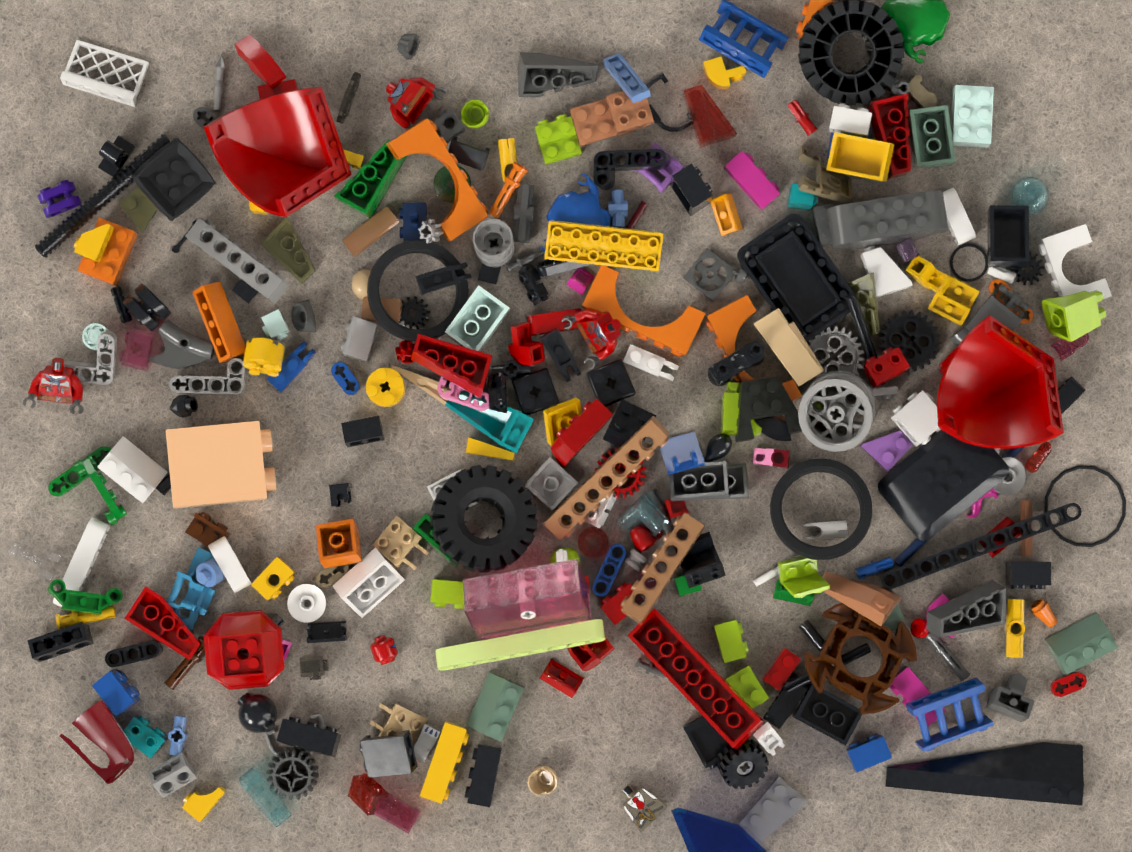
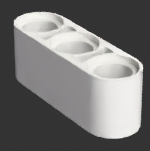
M950 188L944 191L943 196L948 226L952 236L956 238L954 240L955 243L960 245L976 238L975 231L956 190Z
M225 536L208 545L234 593L252 584Z

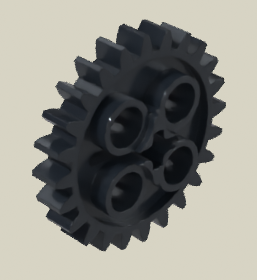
M905 310L902 311V316L895 313V320L889 317L888 321L890 324L883 323L886 330H880L883 337H879L878 340L882 341L883 344L879 345L878 348L886 350L890 347L893 349L899 347L903 355L904 351L908 349L913 353L912 359H906L909 366L912 367L914 372L917 371V366L922 370L924 369L923 363L930 365L929 358H936L933 352H939L935 345L941 344V342L936 341V338L941 335L934 333L938 327L932 328L931 325L934 321L927 322L928 315L921 318L920 311L916 315H914L913 310H910L909 315H907ZM907 323H912L915 326L914 332L911 333L906 330L905 326ZM898 328H901L904 335L898 331ZM893 335H897L900 338L899 345H894L891 342ZM912 337V344L907 345L905 343L907 338ZM920 337H924L927 340L926 347L919 345L918 339ZM913 345H914L918 350H920L921 354H918V353H917V351H916V349L913 347Z

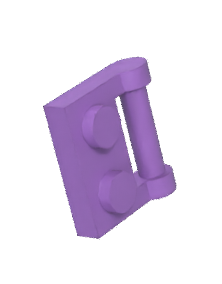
M656 142L650 147V149H661L667 153ZM669 153L667 154L671 159L670 165L666 169L657 170L666 177L663 182L649 170H635L658 187L657 190L660 193H663L670 185L672 175L684 168ZM642 156L638 164H642L645 161V156ZM661 156L660 159H653V158H652V160H656L657 162H659L661 159H663L662 156Z

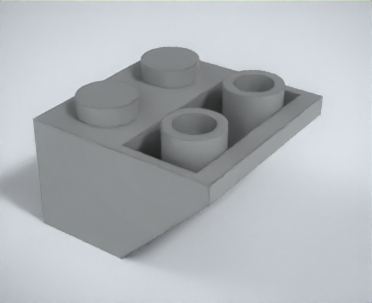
M353 316L352 321L349 320L347 323V339L342 341L341 350H343V354L349 358L369 362L378 325Z

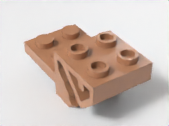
M624 91L607 95L606 99L570 109L580 147L609 138L633 133L635 129H643L654 124L648 99L645 98L642 101L633 103Z

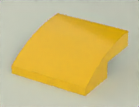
M945 273L953 281L942 296L935 292L928 309L962 326L980 290Z

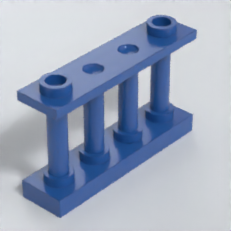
M722 0L717 10V13L721 14L713 27L708 24L705 26L699 41L765 78L773 62L769 61L776 47L782 50L789 37L735 6L733 3ZM727 18L737 24L729 37L720 32ZM743 28L753 33L746 47L736 41ZM760 38L770 43L762 56L752 51Z
M973 678L906 703L907 711L918 718L923 737L915 741L916 745L922 751H931L939 745L977 731H985L988 727L993 726V721L986 715L983 716L978 697L981 692L986 691L984 684L978 678ZM971 697L976 719L965 722L961 701ZM953 703L958 725L948 729L943 708ZM935 710L940 732L930 736L925 714Z

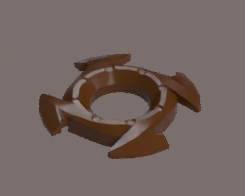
M843 603L836 604L824 611L823 617L838 623L830 630L818 657H814L812 653H804L805 667L810 681L817 692L822 693L825 678H827L838 689L862 701V706L859 708L860 714H875L887 710L898 703L899 698L883 694V692L894 681L903 658H906L908 662L918 661L915 643L902 621L898 623L894 637L893 632L886 626H879ZM854 636H864L877 644L881 652L882 662L879 670L874 675L859 677L846 669L842 662L841 651L847 639Z

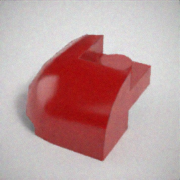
M588 617V618L585 619L584 621H588V620H592V619H591L590 617ZM605 637L604 641L570 647L568 651L583 671H588L598 666L601 660L615 648Z

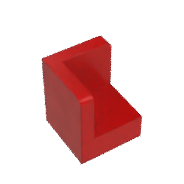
M664 500L670 519L681 516L684 513H689L685 501Z

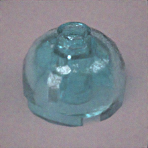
M1036 177L1020 179L1011 189L1010 201L1012 206H1029V215L1041 212L1049 200V191L1046 184Z

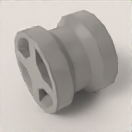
M632 548L629 557H626L623 561L639 572L641 565L646 563L648 559Z

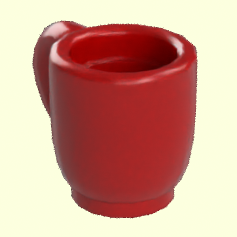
M641 524L630 532V537L639 553H642L662 538L663 531L656 525L645 527ZM650 530H653L656 533V538L653 536Z

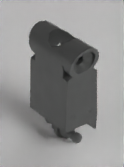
M1001 285L999 291L1004 293L1006 298L1002 294L999 297L1001 300L1004 298L1005 305L995 297L999 292L994 290L966 326L954 334L950 340L959 346L967 334L989 315L1013 331L1022 321L1021 318L1025 314L1017 306L1022 307L1026 311L1029 309V305L1023 302V299L1019 296L1020 293H1015L1013 290H1008L1005 285Z

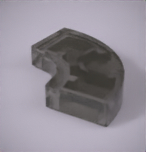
M358 72L353 73L339 109L336 122L341 124L348 117L359 88L361 74Z

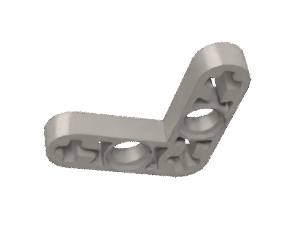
M105 330L100 334L97 342L96 364L64 361V367L74 369L75 375L81 382L100 385L110 384L115 377L117 336L109 330ZM106 336H107L108 339L110 340V343L108 344V348H105V347H106V340H104V338H105ZM102 354H109L111 361L105 362L102 359ZM82 369H89L92 375L90 377L84 376ZM104 372H107V376H109L107 379L102 375Z

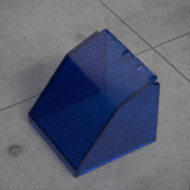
M679 807L671 810L689 852H772L746 826Z

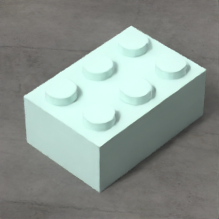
M954 86L952 89L951 105L953 146L988 148L991 145L994 87Z

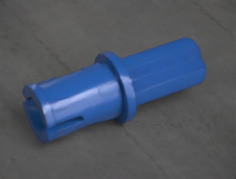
M891 557L876 562L871 561L870 564L855 568L859 580L874 574L878 575V572L894 567V562Z

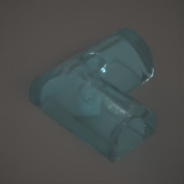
M642 494L616 520V524L621 531L630 534L642 522L654 535H657L670 521Z

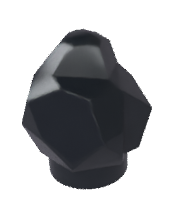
M178 395L170 405V410L182 418L191 416L192 412H196L198 408L196 398L188 395Z

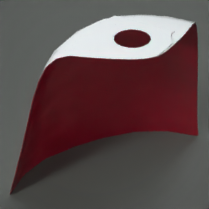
M103 700L95 703L71 724L77 727L81 733L106 753L109 758L107 768H100L93 764L71 739L60 734V737L107 784L117 780L133 764L134 750L132 744Z

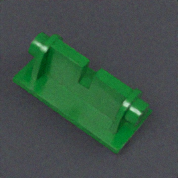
M777 579L773 598L811 606L814 594H808L803 598H794L780 583V580Z

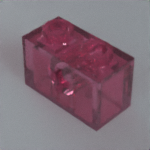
M130 328V332H127L124 342L127 343L126 348L122 350L120 355L121 365L147 372L148 358L151 357L156 335L151 332ZM138 346L141 350L140 352H135L133 348Z

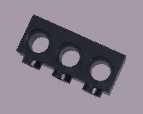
M79 622L27 640L32 659L38 662L94 644L90 628L84 622Z

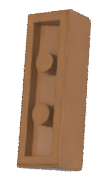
M386 206L342 241L352 255L356 257L399 224L400 221Z

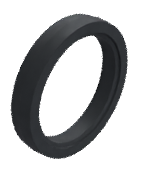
M416 240L398 244L382 254L370 272L367 296L371 312L377 322L387 332L400 339L416 342L418 334L435 339L446 334V329L468 300L467 280L455 285L456 299L449 316L440 324L427 329L404 327L387 314L380 299V280L386 267L398 257L406 254H426L438 259L446 267L450 265L455 266L460 263L453 254L435 243ZM464 270L455 271L457 277L465 274Z
M811 459L793 466L776 484L770 501L771 521L779 539L794 553L813 560H830L843 556L853 550L867 534L872 520L871 496L862 478L847 465L831 459ZM816 472L836 475L846 481L856 493L860 505L859 523L855 531L841 543L827 547L812 546L796 538L788 529L782 514L783 497L789 486L804 475Z

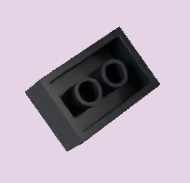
M810 682L792 717L846 746L862 714H860L859 708L824 689L822 693H818Z

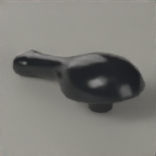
M718 434L709 441L704 458L705 463L721 459L729 453L732 447V439L729 435Z

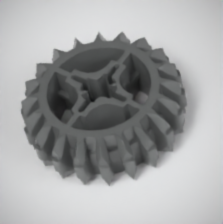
M286 748L285 755L279 751L278 757H272L274 763L269 762L268 764L270 769L266 771V774L270 777L267 778V782H274L270 785V789L277 788L275 791L276 795L282 792V799L287 794L289 795V800L293 799V795L299 800L301 794L304 797L308 795L307 790L309 792L313 791L314 788L311 785H317L315 779L319 777V774L315 771L318 770V766H312L315 763V759L308 760L310 758L309 753L303 756V749L297 754L296 748H293L292 753ZM291 760L288 768L277 770L280 764ZM297 761L301 762L306 767L308 772H305V770L300 769L297 766ZM292 767L293 771H295L296 774L293 779V782L292 777H290V771L292 770ZM278 776L287 780L288 787L280 782ZM308 778L305 784L295 788L296 781Z

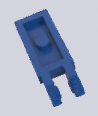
M302 342L282 362L279 376H269L267 378L278 391L282 392L315 355L316 352L312 349L303 360L298 357L300 352L306 348V342Z

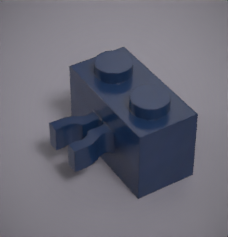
M426 202L403 203V208H399V217L403 219V227H400V238H403L404 242L426 241L424 238L420 239L421 235L418 230L423 226L422 221H427Z

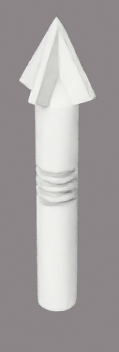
M798 555V556H790V559H791V558H795V557H799L800 555ZM777 566L774 570L772 569L753 580L756 587L777 576L779 567Z

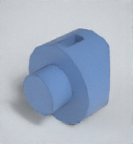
M210 558L199 564L196 569L197 581L205 587H213L225 579L215 558Z

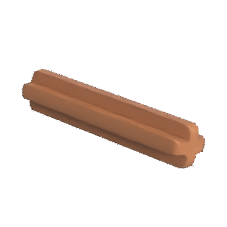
M1022 500L1020 502V520L1024 521L1032 518L1031 500ZM1032 537L1021 540L1022 557L1032 556Z

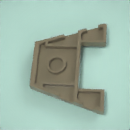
M801 146L798 150V160L815 168L816 181L802 175L798 180L799 190L849 204L852 200L851 178L843 173L826 170L827 166L822 163V158L818 155L811 156L806 152L808 149Z

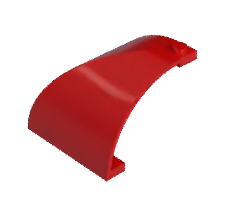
M322 87L303 88L272 95L241 106L204 126L212 151L232 184L257 207L277 216H289L352 175Z
M989 315L962 340L945 368L937 396L938 428L968 444L995 449L1032 446L1063 434L1054 358Z

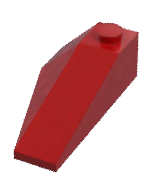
M147 586L144 587L124 618L188 660L192 658L201 644L167 601Z

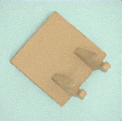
M398 516L392 520L373 544L396 567H399L404 562L413 570L417 568L411 561L405 558L414 546L425 555L429 554L418 543L422 537Z
M380 703L379 707L391 715L385 727L371 720L370 724L381 731L378 737L398 735L404 730H410L414 746L428 719L398 704H395L394 708L391 709Z

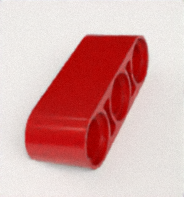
M581 308L528 316L527 322L530 323L531 336L547 334L555 328L559 332L574 330V328L578 329L575 324L577 321L569 329H564V326L570 322L567 320L561 321L565 315L575 316V313L582 311Z

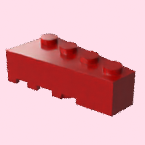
M908 93L874 101L867 106L869 112L872 113L871 124L875 139L894 144L887 180L905 176L911 171Z
M418 334L411 360L480 398L493 355Z

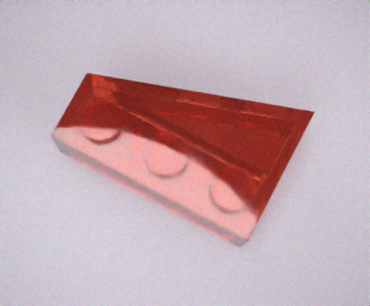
M703 85L683 90V97L699 148L736 137V131Z

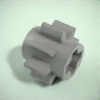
M435 219L422 221L423 226L418 229L421 235L420 239H426V243L439 241V236L443 234L440 227L442 224H436Z

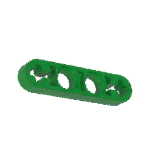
M102 446L87 457H94L96 455V458H99L103 455V450L110 452L112 449ZM95 460V462H96L97 465H96L94 468H95V470L98 472V471L100 470V469L97 467L99 464H98V462ZM75 466L52 480L48 490L51 495L61 497L90 476L87 473L81 477ZM71 472L78 473L79 479L77 482L72 483L69 480ZM64 477L65 482L70 486L67 488V485H64L60 488V493L58 491L54 492V484L56 483L57 485H60L64 483V481L62 480V478Z

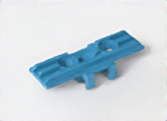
M199 547L187 574L177 571L176 575L178 576L168 600L165 599L191 632L199 614L206 616L210 602L216 592L211 587H205L195 580L197 566L210 558H214L211 552ZM184 579L190 580L189 589L184 600H182L181 604L175 603ZM184 607L190 610V616L187 619L180 616V610Z

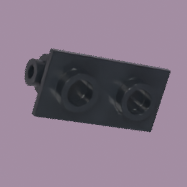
M531 264L527 267L524 266L518 271L519 280L525 286L527 297L533 302L534 306L541 301L549 299L547 296L549 294L543 282L538 285L536 284V281L541 279L536 267H533Z
M500 372L497 373L495 378L488 377L489 410L507 414L506 376Z

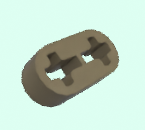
M349 564L345 565L344 573L339 571L334 574L333 571L338 567L323 569L317 574V584L322 588L330 587L349 571ZM322 574L324 576L332 574V577L328 579V584L320 582Z

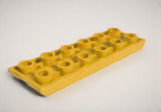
M551 220L548 222L544 259L659 271L663 233Z

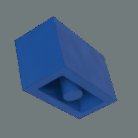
M873 734L867 737L868 741L860 744V741L849 744L850 748L846 749V752L856 773L892 758L884 736Z

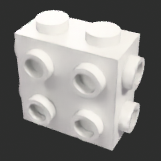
M922 390L919 394L915 391L908 397L907 400L909 402L905 406L900 404L893 410L895 415L891 417L916 447L919 444L925 445L931 440L930 435L934 431L938 433L941 430L937 424V406L933 402L934 399L929 393H925Z

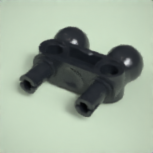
M755 340L708 368L709 381L715 386H725L732 377L749 367L759 366L764 358L767 357L764 347L758 340Z

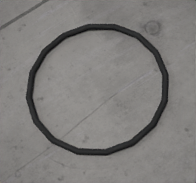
M1078 465L1064 470L1051 482L1045 495L1044 513L1048 512V497L1054 484L1066 473L1077 469H1092L1108 476L1117 486L1122 498V516L1116 529L1105 539L1094 543H1076L1063 537L1056 528L1052 529L1061 540L1078 547H1094L1107 542L1119 531L1126 516V499L1121 485L1110 473L1096 466Z

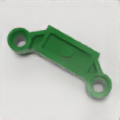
M92 456L73 463L81 477L87 473L89 474L106 502L109 510L104 512V515L111 526L127 515L123 506H118L114 501L117 497L113 490L106 488L105 483L107 481L101 472L98 474L94 467L97 464Z
M60 579L52 581L48 586V593L53 595L62 605V610L100 615L104 608L120 602L123 597L121 590L118 588H112L104 595L67 590L65 583Z

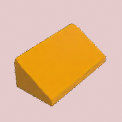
M731 193L711 199L710 203L721 236L743 230Z

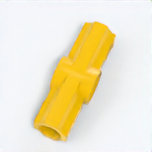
M1007 599L1005 625L1006 657L1023 658L1025 625L1024 600ZM1014 623L1019 625V631L1016 634L1011 632V625Z

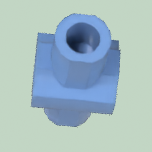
M620 189L612 190L611 201H608V212L612 218V227L625 228V218H628L627 200L624 201V191Z
M176 715L174 718L173 730L168 734V739L171 740L170 755L180 754L183 750V743L188 738V732L185 731L187 717ZM180 731L182 738L176 740L177 737H174V734Z

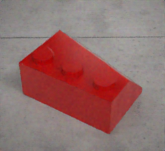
M597 398L593 403L588 401L582 408L584 412L580 416L576 414L569 421L571 425L567 429L563 427L556 434L558 438L550 449L562 468L569 463L573 456H576L585 444L613 416Z

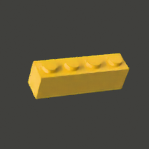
M447 721L444 723L420 797L441 804L443 799H448L451 790L448 789L449 782H454L457 773L454 770L455 764H460L463 752H460L462 744H467L470 735L466 733L467 728Z

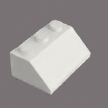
M124 436L121 437L97 466L141 503H144L168 473Z
M375 547L362 559V562H358L333 585V588L363 618L405 579Z

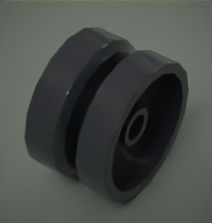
M141 283L135 289V293L141 301L139 302L134 296L128 295L122 302L141 324H144L153 332L159 326V321L153 314L155 313L159 318L165 320L171 314V311Z

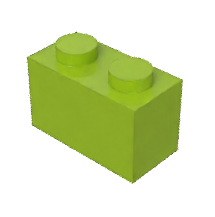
M432 579L430 602L435 603L434 607H446V604H454L456 609H465V605L470 606L471 582Z
M734 619L713 625L723 663L747 657L746 653L749 652L747 642L742 641L741 634L744 633L741 622L737 623V620Z

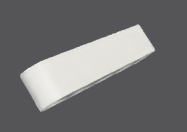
M93 517L88 522L62 580L67 590L82 591V584L85 585L91 571L90 567H93L99 554L98 549H101L107 536L106 531L109 532V524ZM54 598L53 604L62 607V605Z

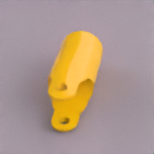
M515 138L498 140L501 173L504 182L506 165H513L514 162H517Z

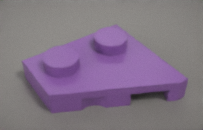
M899 430L864 443L861 447L888 472L910 449L913 443Z

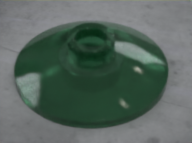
M444 166L435 174L433 187L440 199L448 203H454L455 185L452 188L448 186V181H453L449 170ZM458 166L460 170L462 169L466 173L468 177L466 181L468 182L469 186H471V179L469 174L464 168Z

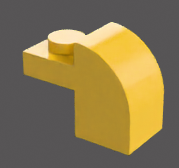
M722 56L704 61L702 65L708 82L718 89H730V80L733 83L741 81L747 73L744 66L726 71Z
M918 255L914 257L906 268L907 273L916 282L929 291L932 290L941 296L953 281L950 276L937 270L931 262Z

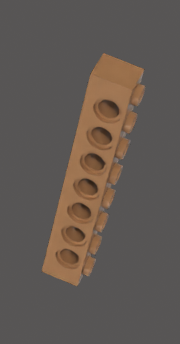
M652 416L545 520L543 525L559 540L564 536L566 538L569 537L577 523L581 525L588 518L586 515L590 511L595 512L601 504L599 502L603 498L607 500L615 492L613 489L617 485L621 487L628 480L626 476L630 472L634 474L642 466L640 463L644 459L648 461L655 454L653 450L657 446L661 448L669 440L667 437L670 432ZM650 437L653 443L646 444L643 438ZM636 450L638 451L640 456L633 457L631 456L630 451ZM622 463L626 469L619 470L616 464ZM609 476L612 479V483L604 482L603 477ZM595 489L598 491L599 495L593 496L590 494L589 490ZM577 502H582V503H584L585 508H584V509L578 508L577 505H576V503H577ZM563 515H569L572 521H565Z

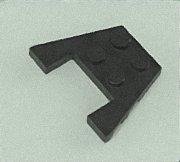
M778 377L740 383L736 443L754 439L750 421L753 419L785 415L789 434L802 432L798 411Z

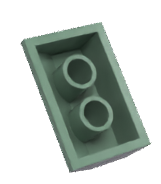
M948 105L909 110L917 167L937 168L952 166L956 161Z
M1097 613L1045 639L1062 674H1069L1118 648L1109 629Z
M489 672L467 726L502 742L524 686Z

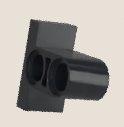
M119 135L114 143L109 140L106 141L99 152L103 160L98 168L115 178L135 146Z

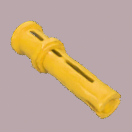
M113 605L104 608L100 615L78 613L76 611L65 615L56 614L57 628L59 630L79 622L89 623L116 618L115 607Z

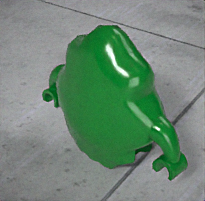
M886 0L881 6L898 25L904 40L902 44L905 48V54L915 59L918 64H922L924 60L917 56H926V52L924 50L915 52L913 47L921 44L931 46L936 41L942 40L950 17L946 3L942 0Z

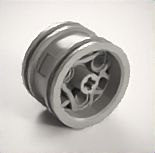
M831 371L823 374L809 386L800 402L798 417L802 432L811 443L823 450L837 452L851 449L862 442L867 436L876 414V399L867 382L851 372ZM836 386L837 392L828 393L827 387ZM848 394H854L857 398V401L850 402L847 400L846 396ZM814 402H822L824 408L821 410L815 408ZM856 412L865 416L864 422L854 421ZM818 420L826 426L825 430L818 426ZM843 425L846 427L847 432L844 434L839 433L837 427Z

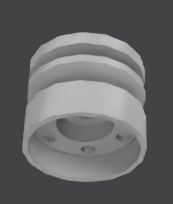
M488 219L482 221L476 227L473 233V244L477 258L483 264L489 267H499L511 260L515 245L512 231L505 222L499 219Z

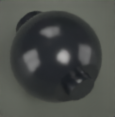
M246 693L238 700L237 703L240 706L238 711L239 721L246 730L252 733H262L265 731L269 732L274 728L277 709L269 697L261 694L251 696L250 693Z

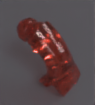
M1043 442L1034 455L1028 458L1025 464L1027 471L1034 473L1040 468L1051 453V444L1049 442Z

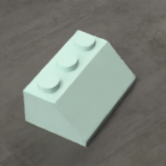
M478 285L445 333L463 347L481 351L509 313L510 308Z

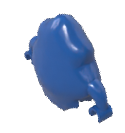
M581 174V176L586 178V183L577 182L580 186L587 185L589 191L581 194L569 191L558 195L546 215L548 222L555 220L611 227L609 212L600 207L599 189L589 179L587 174Z

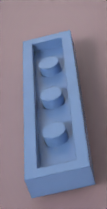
M620 53L603 59L605 68L633 103L651 96L647 86Z

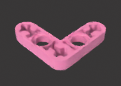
M441 376L437 390L442 398L479 411H485L489 408V396L486 392L482 391L480 398L475 395V398L479 400L483 397L485 398L486 403H482V405H479L478 400L473 399V394L470 392L466 400L460 399V392L467 390L451 381L449 384L451 391L444 393L442 388L447 387L448 381Z

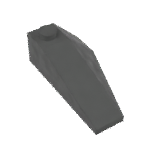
M520 52L517 68L518 96L541 97L544 96L543 92L554 89L556 93L560 92V88L571 85V87L575 88L596 82L598 64L543 53Z

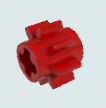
M407 340L401 341L399 347H395L397 360H401L405 364L413 363L414 361L411 360L415 343L413 344L412 341Z

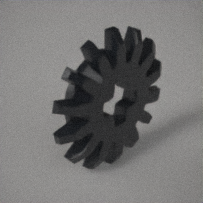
M1029 251V266L1033 267L1029 274L1026 273V270H1022L1019 267L1010 268V271L1015 270L1016 276L1019 277L1016 282L1019 283L1022 279L1024 280L1023 285H1026L1027 281L1030 282V285H1033V279L1037 282L1040 281L1037 275H1044L1039 270L1045 269V266H1039V263L1043 262V260H1036L1038 254L1031 257V251Z
M416 296L413 301L410 300V297H407L408 303L402 300L401 303L404 306L402 307L399 323L404 321L403 326L409 325L411 329L413 326L419 329L418 325L420 323L424 327L425 323L423 320L429 321V318L425 316L430 314V311L425 310L428 304L422 305L423 299L417 302ZM409 309L418 310L416 318L408 317Z

